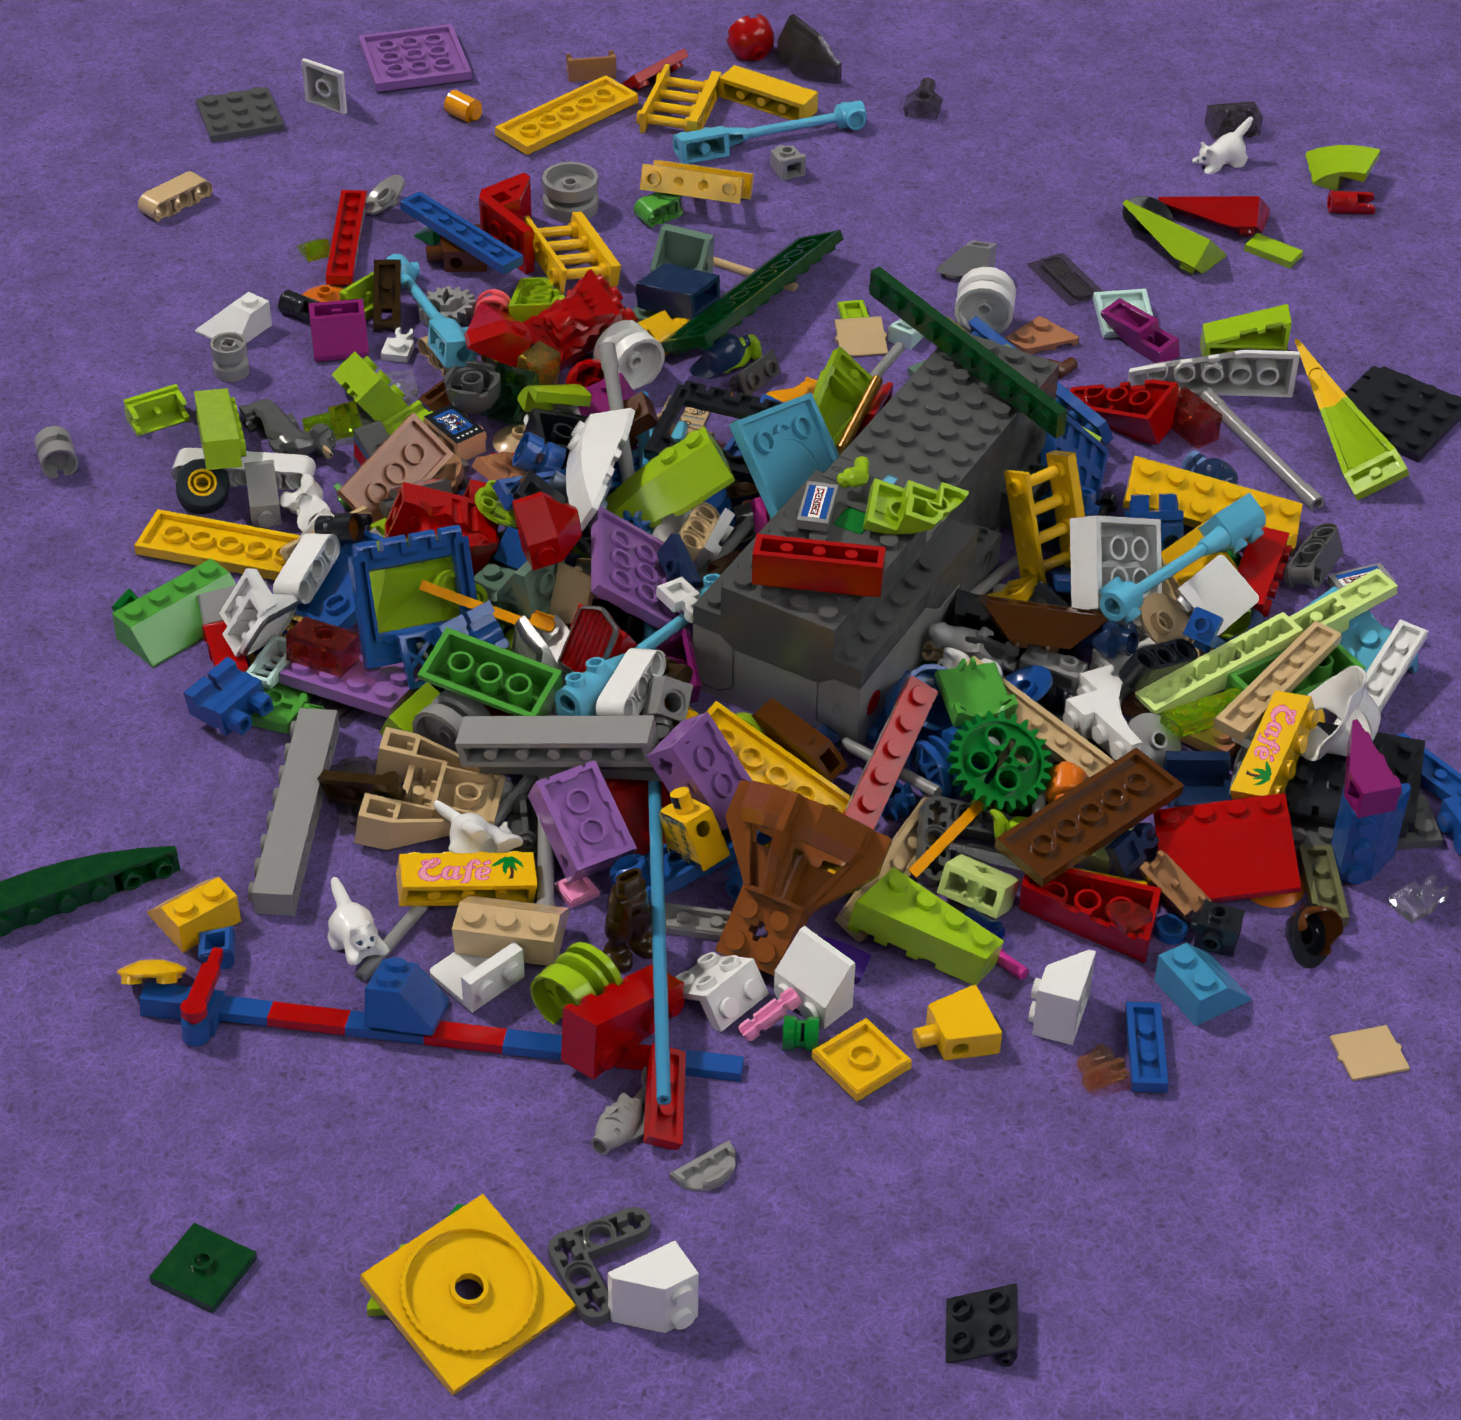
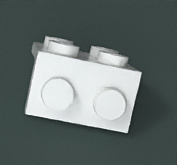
M727 508L721 513L707 543L696 558L697 572H700L708 559L710 561L716 559L723 548L718 543L720 540L725 543L734 529L729 524L735 514ZM692 510L678 517L673 513L662 518V524L655 528L652 535L665 542L670 534H678Z
M1223 555L1214 558L1174 592L1178 596L1175 599L1176 602L1186 613L1189 611L1193 613L1195 607H1200L1224 619L1217 636L1259 601L1258 594Z
M513 942L490 958L455 954L454 952L430 968V977L473 1013L525 977L523 948Z
M710 952L701 956L697 960L698 963L691 969L676 976L677 979L684 982L683 998L700 1001L711 1027L720 1032L769 994L753 958L738 957L737 955L726 956Z

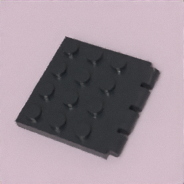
M1385 366L1382 368L1370 367L1345 392L1347 397L1396 448L1399 455L1418 463L1461 420L1460 396L1452 395L1433 385L1423 383L1409 375L1399 373Z
M1323 722L1317 723V726L1329 736L1339 726ZM1377 732L1373 744L1378 752L1384 755L1388 767L1393 775L1399 778L1401 784L1410 783L1411 786L1399 835L1401 838H1406L1407 832L1413 833L1416 822L1425 740ZM1326 753L1319 760L1310 761L1300 755L1296 763L1295 776L1292 780L1289 779L1285 788L1289 815L1292 818L1310 821L1311 814L1317 815V822L1335 825L1345 784L1346 757Z

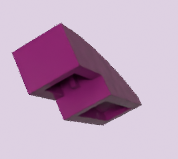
M1121 298L1101 311L1102 318L1115 333L1133 350L1153 363L1173 361L1180 356L1179 338L1160 329L1158 319Z

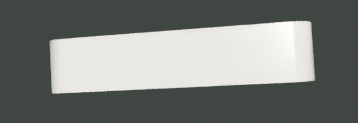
M183 448L178 452L171 471V476L175 482L177 474L183 465L191 460L204 459L202 448ZM246 451L247 457H241L242 467L224 468L229 486H247L244 463L274 460L277 489L294 490L301 487V477L303 475L311 474L314 476L316 464L312 458L306 455Z

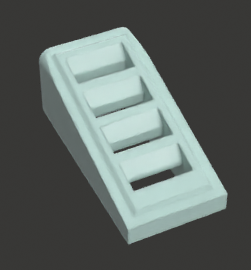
M902 319L897 320L888 327L887 341L894 344L900 342L905 348L910 350L924 337Z
M273 635L246 672L260 679L263 687L271 689L280 681L279 673L303 651L301 642Z

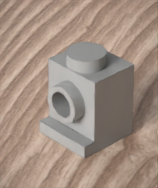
M779 145L774 150H771L770 166L782 181L805 176L806 155L800 154L794 145ZM792 165L795 170L787 171V166Z

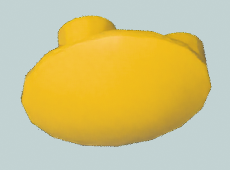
M144 959L125 965L117 970V974L121 976V984L126 985L141 984L142 979L156 978V983L172 984L177 983L178 978H182V974L187 971V968L164 959Z

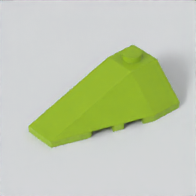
M1126 199L1123 202V205L1172 257L1181 263L1180 269L1192 275L1195 271L1203 274L1227 256L1210 239Z
M547 277L520 278L508 305L509 315L523 323L531 316H538L543 310L550 308L556 299L562 300L565 296L563 294L560 295L558 289H554L553 284L549 282Z

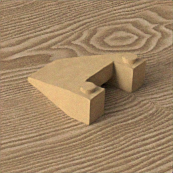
M385 727L378 751L375 775H383L391 771L396 772L401 782H404L403 789L406 790L409 796V802L365 793L357 818L354 843L389 850L450 836L451 822L438 813L434 807L436 800L448 805L460 814H479L487 822L494 825L506 776L500 773H482L479 767H462L458 753L419 734Z

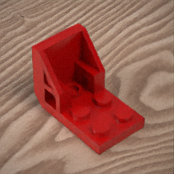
M523 172L481 189L479 211L481 230L523 255V265L517 268L524 274H528L534 271V232L529 225L523 222L524 216H529L532 219L530 176Z

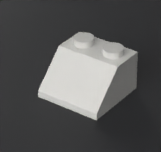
M804 926L798 931L775 970V995L779 999L781 998L779 994L787 988H793L802 1000L801 1005L796 1008L800 1011L804 1019L809 1016L819 1017V1026L825 1029L853 1007L855 962Z
M1087 950L1046 965L1042 979L1035 978L1031 998L1036 999V1001L1032 1002L1028 1015V1021L1033 1022L1032 1035L1073 1045L1090 995L1096 951Z
M676 1241L670 1242L608 1272V1307L612 1322L666 1333L674 1328L678 1330L685 1329L698 1317L699 1273Z

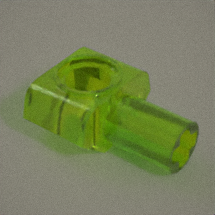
M355 400L329 406V412L301 418L305 432H309L311 427L316 424H326L334 431L336 440L354 436V429L362 426Z

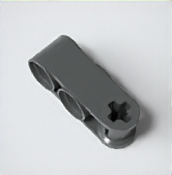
M1324 523L1316 526L1311 531V534L1285 567L1284 579L1288 587L1295 588L1297 585H1309L1311 588H1319L1325 577L1332 571L1333 566L1344 554L1336 524Z

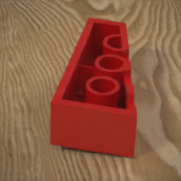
M652 964L624 977L622 984L619 986L614 983L605 986L603 994L598 996L588 994L582 997L580 1005L576 1006L570 1003L563 1007L562 1062L594 1080L605 1070H610L625 1054L634 1051L638 1044L650 1034H655ZM667 973L668 1014L670 1019L677 1016L684 1007V982Z

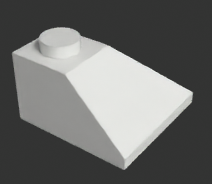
M306 58L302 59L305 101L345 115L347 113L344 72Z
M248 292L198 327L195 333L212 339L220 333L236 332L243 335L248 343L272 326L269 301Z

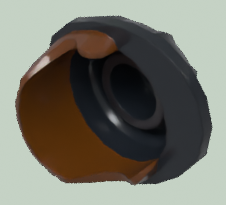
M1315 903L1302 905L1287 919L1284 935L1296 962L1303 968L1313 969L1319 966L1331 954L1333 943L1343 933V921L1338 912L1332 908L1318 906Z

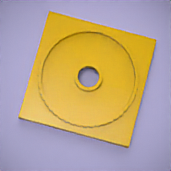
M481 1194L360 1275L362 1285L441 1384L452 1395L461 1391L576 1309V1304L484 1194ZM471 1279L481 1285L483 1292L478 1298L467 1300L457 1294L455 1285L462 1280Z

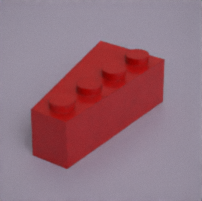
M1070 868L1041 887L1025 873L1021 884L1019 909L1145 963L1158 913L1162 888Z

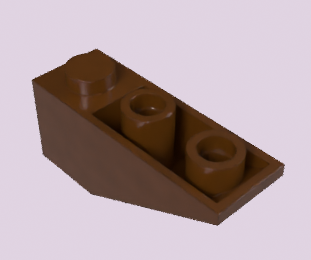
M773 697L751 715L768 738L830 782L848 766L829 738Z

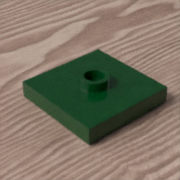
M193 1223L149 1276L150 1283L213 1314L257 1260V1253L201 1225Z

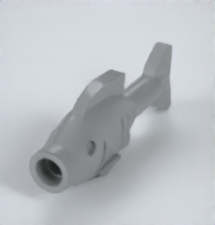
M647 1067L643 1068L641 1075L643 1087L636 1095L630 1098L625 1092L621 1093L617 1102L611 1106H606L605 1111L600 1115L595 1129V1136L590 1140L592 1148L597 1153L607 1155L610 1150L618 1148L625 1143L634 1142L644 1135L645 1114L643 1113V1107L645 1106Z

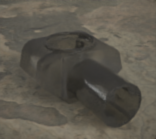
M923 78L919 83V87L906 96L903 107L906 117L931 120L938 118L943 99L935 92L936 83L932 78Z

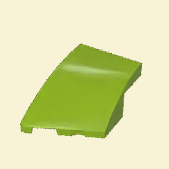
M1334 145L1307 151L1305 158L1309 165L1308 169L1311 173L1313 185L1337 191L1345 178L1365 182L1379 159L1381 149L1357 145Z
M579 384L534 385L522 389L517 400L525 412H532L533 408L552 411L553 404L590 407L592 395L585 387Z
M874 478L870 486L863 529L877 533L897 535L933 529L967 498L969 491L944 482L936 490L910 480L902 488Z

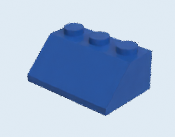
M1410 783L1401 784L1402 793L1398 798L1395 811L1361 818L1356 816L1346 800L1343 787L1331 841L1341 882L1360 884L1364 881H1371L1395 856L1411 791Z

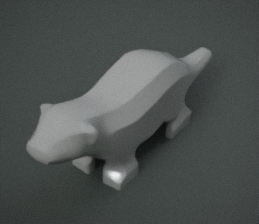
M946 622L933 623L929 628V634L937 649L950 647L967 654L969 658L975 656L979 660L983 658L993 660L999 664L1002 670H1007L1008 672L1019 670L1020 662L1015 658L1019 655V647L1012 646L1010 641L1003 644L993 640L989 636H994V632L986 627H982L981 631L965 627H952L947 625Z

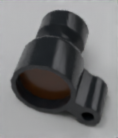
M338 513L334 517L322 515L315 521V534H334L340 543H358L364 536L365 526L372 524L373 517L371 514Z

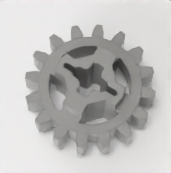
M447 286L442 289L436 288L434 293L431 291L427 292V298L440 314L463 324H467L468 319H473L476 300L474 294H470L468 289L461 291L459 286L455 289ZM418 304L420 320L425 321V325L428 326L431 319Z

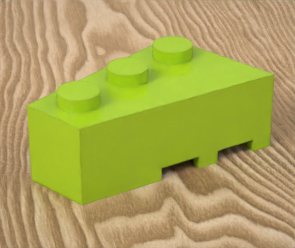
M1288 304L1204 323L1200 339L1202 357L1239 350L1287 351L1292 324Z
M354 351L331 375L354 398L355 402L375 421L380 420L381 423L408 407L402 400L406 395L395 384L391 387L389 386L392 380L381 369L376 373L375 371L379 367L368 356L362 359Z

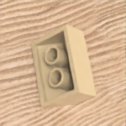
M470 895L459 902L453 922L452 936L455 954L490 958L515 942L523 948L524 963L546 966L554 964L560 953L570 909Z

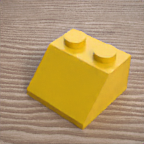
M220 877L205 880L147 911L151 919L182 953L199 944V932L229 927L241 922L237 895Z

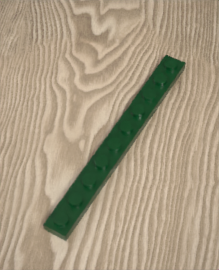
M877 267L871 270L869 294L874 299L878 300L1055 439L1065 434L1068 411L1066 408L884 269Z

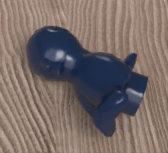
M1109 620L1080 641L1079 644L1083 648H1095L1108 659H1114L1117 655L1124 653L1127 656H1131L1137 650L1139 644V634L1136 630L1137 625L1133 621L1124 625Z

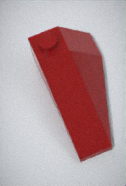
M1260 196L1158 197V200L1164 203L1170 210L1239 232L1240 236L1252 237L1255 233H1263L1270 215V208Z
M480 302L473 319L464 334L467 349L515 369L518 368L532 344L531 335L526 325L517 321L506 312L483 302Z
M1153 379L1145 380L1144 385L1131 386L1130 382H1121L1120 387L1105 388L1103 384L1072 387L1069 391L1104 418L1111 430L1139 442L1158 445L1173 426L1179 386L1176 382Z

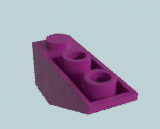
M1358 719L1352 721L1347 744L1344 796L1358 818L1395 811L1398 798L1402 793L1401 782L1391 772L1384 755L1378 752L1369 732L1364 730Z

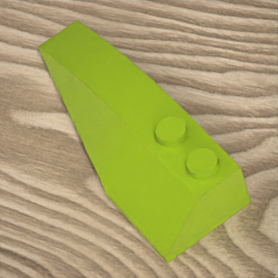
M703 426L697 431L690 432L683 440L672 447L665 448L658 456L631 475L607 497L608 505L606 510L622 519L624 518L623 511L629 510L632 517L636 511H642L641 518L644 521H651L649 525L651 528L662 524V518L673 513L678 517L688 512L736 480L722 449L706 427ZM576 546L573 547L574 553L581 555L582 558L589 557Z

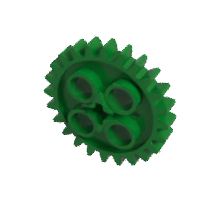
M989 710L983 719L979 714H975L971 720L972 723L966 720L961 729H957L953 735L955 740H952L948 745V749L953 752H950L946 757V761L954 763L949 767L947 773L957 774L952 785H962L964 787L960 796L972 795L970 805H974L979 800L982 802V811L984 812L990 805L998 811H1001L1003 806H1005L1008 814H1012L1016 806L1023 811L1028 803L1033 805L1038 799L1037 795H1042L1046 790L1044 784H1047L1051 779L1047 772L1053 767L1052 763L1045 761L1052 754L1051 751L1041 749L1047 740H1037L1035 738L1039 729L1036 728L1031 731L1026 729L1029 722L1027 719L1018 724L1017 714L1015 713L1009 720L1006 719L1003 710L999 712L996 718H994ZM988 736L996 738L1000 745L992 744ZM1009 741H1014L1015 745L991 782L986 784L984 782L985 777ZM1015 755L1023 756L1027 764L1019 762ZM971 761L979 762L984 770L975 768ZM999 779L1006 780L1011 788L1003 787Z

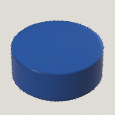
M1165 914L1156 919L1154 935L1165 944L1175 945L1182 943L1187 938L1189 927L1182 917L1174 914Z

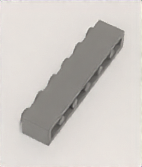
M654 715L463 716L455 745L462 767H577L580 765L584 766L585 763L594 760L598 767H652L646 755L658 745L659 735Z

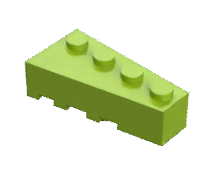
M894 867L855 901L847 926V930L858 934L861 930L875 936L873 941L881 945L887 946L888 943L907 950L905 955L915 960L927 959L934 962L935 969L971 985H978L995 967L1004 944L1002 939Z

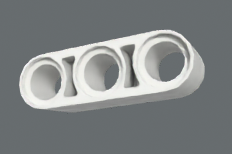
M304 534L277 576L273 585V594L294 595L298 600V604L310 603L339 556L340 542L337 536L334 534Z
M630 648L598 697L596 715H639L645 705L650 679L661 677L665 672L666 658L663 651Z

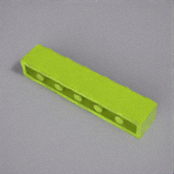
M228 388L194 391L196 417L206 470L242 467L241 457H247L235 397L229 396Z

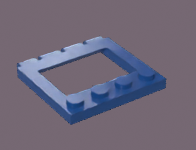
M459 525L437 528V540L433 529L408 534L409 546H407L405 535L379 539L380 551H378L375 540L352 545L353 556L348 557L364 668L373 669L402 663L399 643L396 638L398 634L437 627L449 621L444 620L378 633L369 572L452 556L457 593L477 600L468 536L462 535ZM459 605L460 615L471 610ZM420 637L406 639L408 650L417 655L413 645L424 640Z

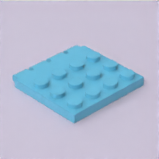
M811 392L729 425L771 519L816 470L825 472L840 456Z

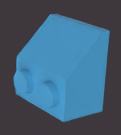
M1184 943L1158 955L1154 981L1195 1026L1251 1001V997L1210 953Z

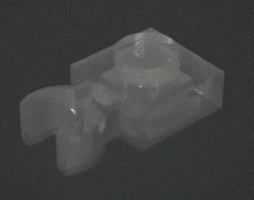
M413 369L385 372L392 380L389 386L391 387L395 384L406 395L402 400L407 405L417 401L418 388Z
M1432 875L1426 878L1423 886H1419L1413 881L1392 893L1389 897L1388 905L1413 924L1434 912L1437 903L1444 902L1448 898L1450 887L1447 885L1442 889L1434 888L1438 877Z

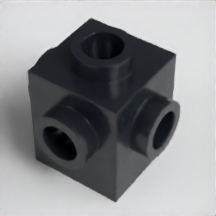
M1205 900L1201 913L1194 912L1190 932L1195 933L1193 946L1233 957L1241 934L1245 910Z

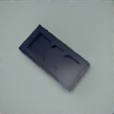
M670 534L656 553L669 581L683 577L690 585L697 589L702 581L680 534Z

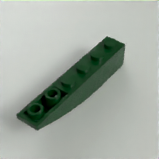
M161 846L100 853L40 867L0 881V936H5L12 930L29 924H39L44 919L60 913H70L77 907L93 901H104L110 895L125 890H135L142 884L158 878L166 879L173 873L180 871L177 849L175 846Z

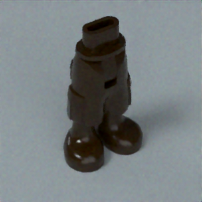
M631 868L616 877V883L612 886L611 894L607 900L608 914L605 918L604 931L608 941L604 946L603 953L612 960L620 974L632 969L633 957L630 950L643 959H653L652 933L648 931L650 925H652L651 906L648 901L646 881L641 877V870L638 868Z

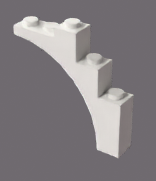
M1145 633L1139 635L1137 649L1156 643ZM1094 648L1090 671L1080 673L1077 689L1078 696L1066 699L1063 723L1086 740L1092 738L1116 761L1136 747L1140 751L1142 749V741L1129 728L1121 712V705L1124 699L1134 689L1126 686L1119 678L1118 673L1131 656H1127L1124 653L1117 655L1114 659H1108Z

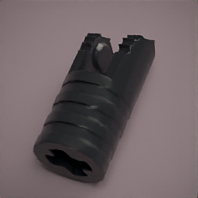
M288 289L281 294L278 301V309L282 313L310 323L308 303H318L319 301Z

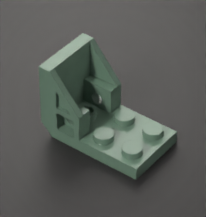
M664 224L659 232L650 273L664 263L713 273L714 235ZM637 305L633 309L638 319L636 323L658 313L637 308ZM669 315L671 319L678 318L676 316Z
M527 561L515 571L489 562L474 576V581L486 590L488 601L490 600L492 606L520 616L525 615L526 618L531 619L535 610L544 613L549 611L559 563L533 571ZM495 618L499 622L515 627L514 624Z

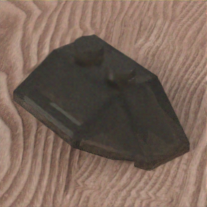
M795 14L790 15L783 24L777 40V61L780 64H784L790 69L792 74L798 75L803 80L832 84L841 83L842 63L838 58L835 59L832 49L825 39Z

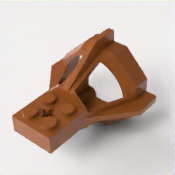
M741 780L725 817L743 879V886L715 951L726 956L737 955L738 957L753 958L760 971L774 976L777 966L798 931L806 926L809 917L814 915V912L878 877L891 847L892 839L824 804L808 799L795 791L790 792L775 785L753 780L751 782ZM757 831L773 838L770 848L757 843ZM796 849L804 853L802 856L794 854V850ZM825 861L841 867L835 874L821 869ZM764 926V930L768 932L766 938L760 937L757 942L758 936H756L758 929Z

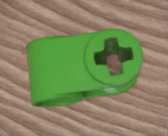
M655 192L640 198L635 203L634 214L650 228H654L653 226L657 224L662 225L665 222L682 216L683 209L680 207L682 196Z

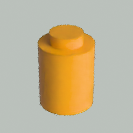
M452 90L445 98V111L467 123L478 120L482 115L481 102L458 90Z

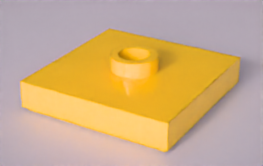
M867 1018L812 1050V1059L856 1102L905 1073L912 1066V1060Z

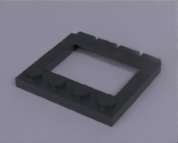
M686 381L684 385L678 384L644 448V458L652 460L665 448L672 447L678 443L673 440L671 435L686 407L743 419L782 404V402L765 399L763 403H760V397L739 392L736 397H733V391L713 386L706 391V385ZM722 449L735 480L755 484L743 456H733L729 454L728 450Z

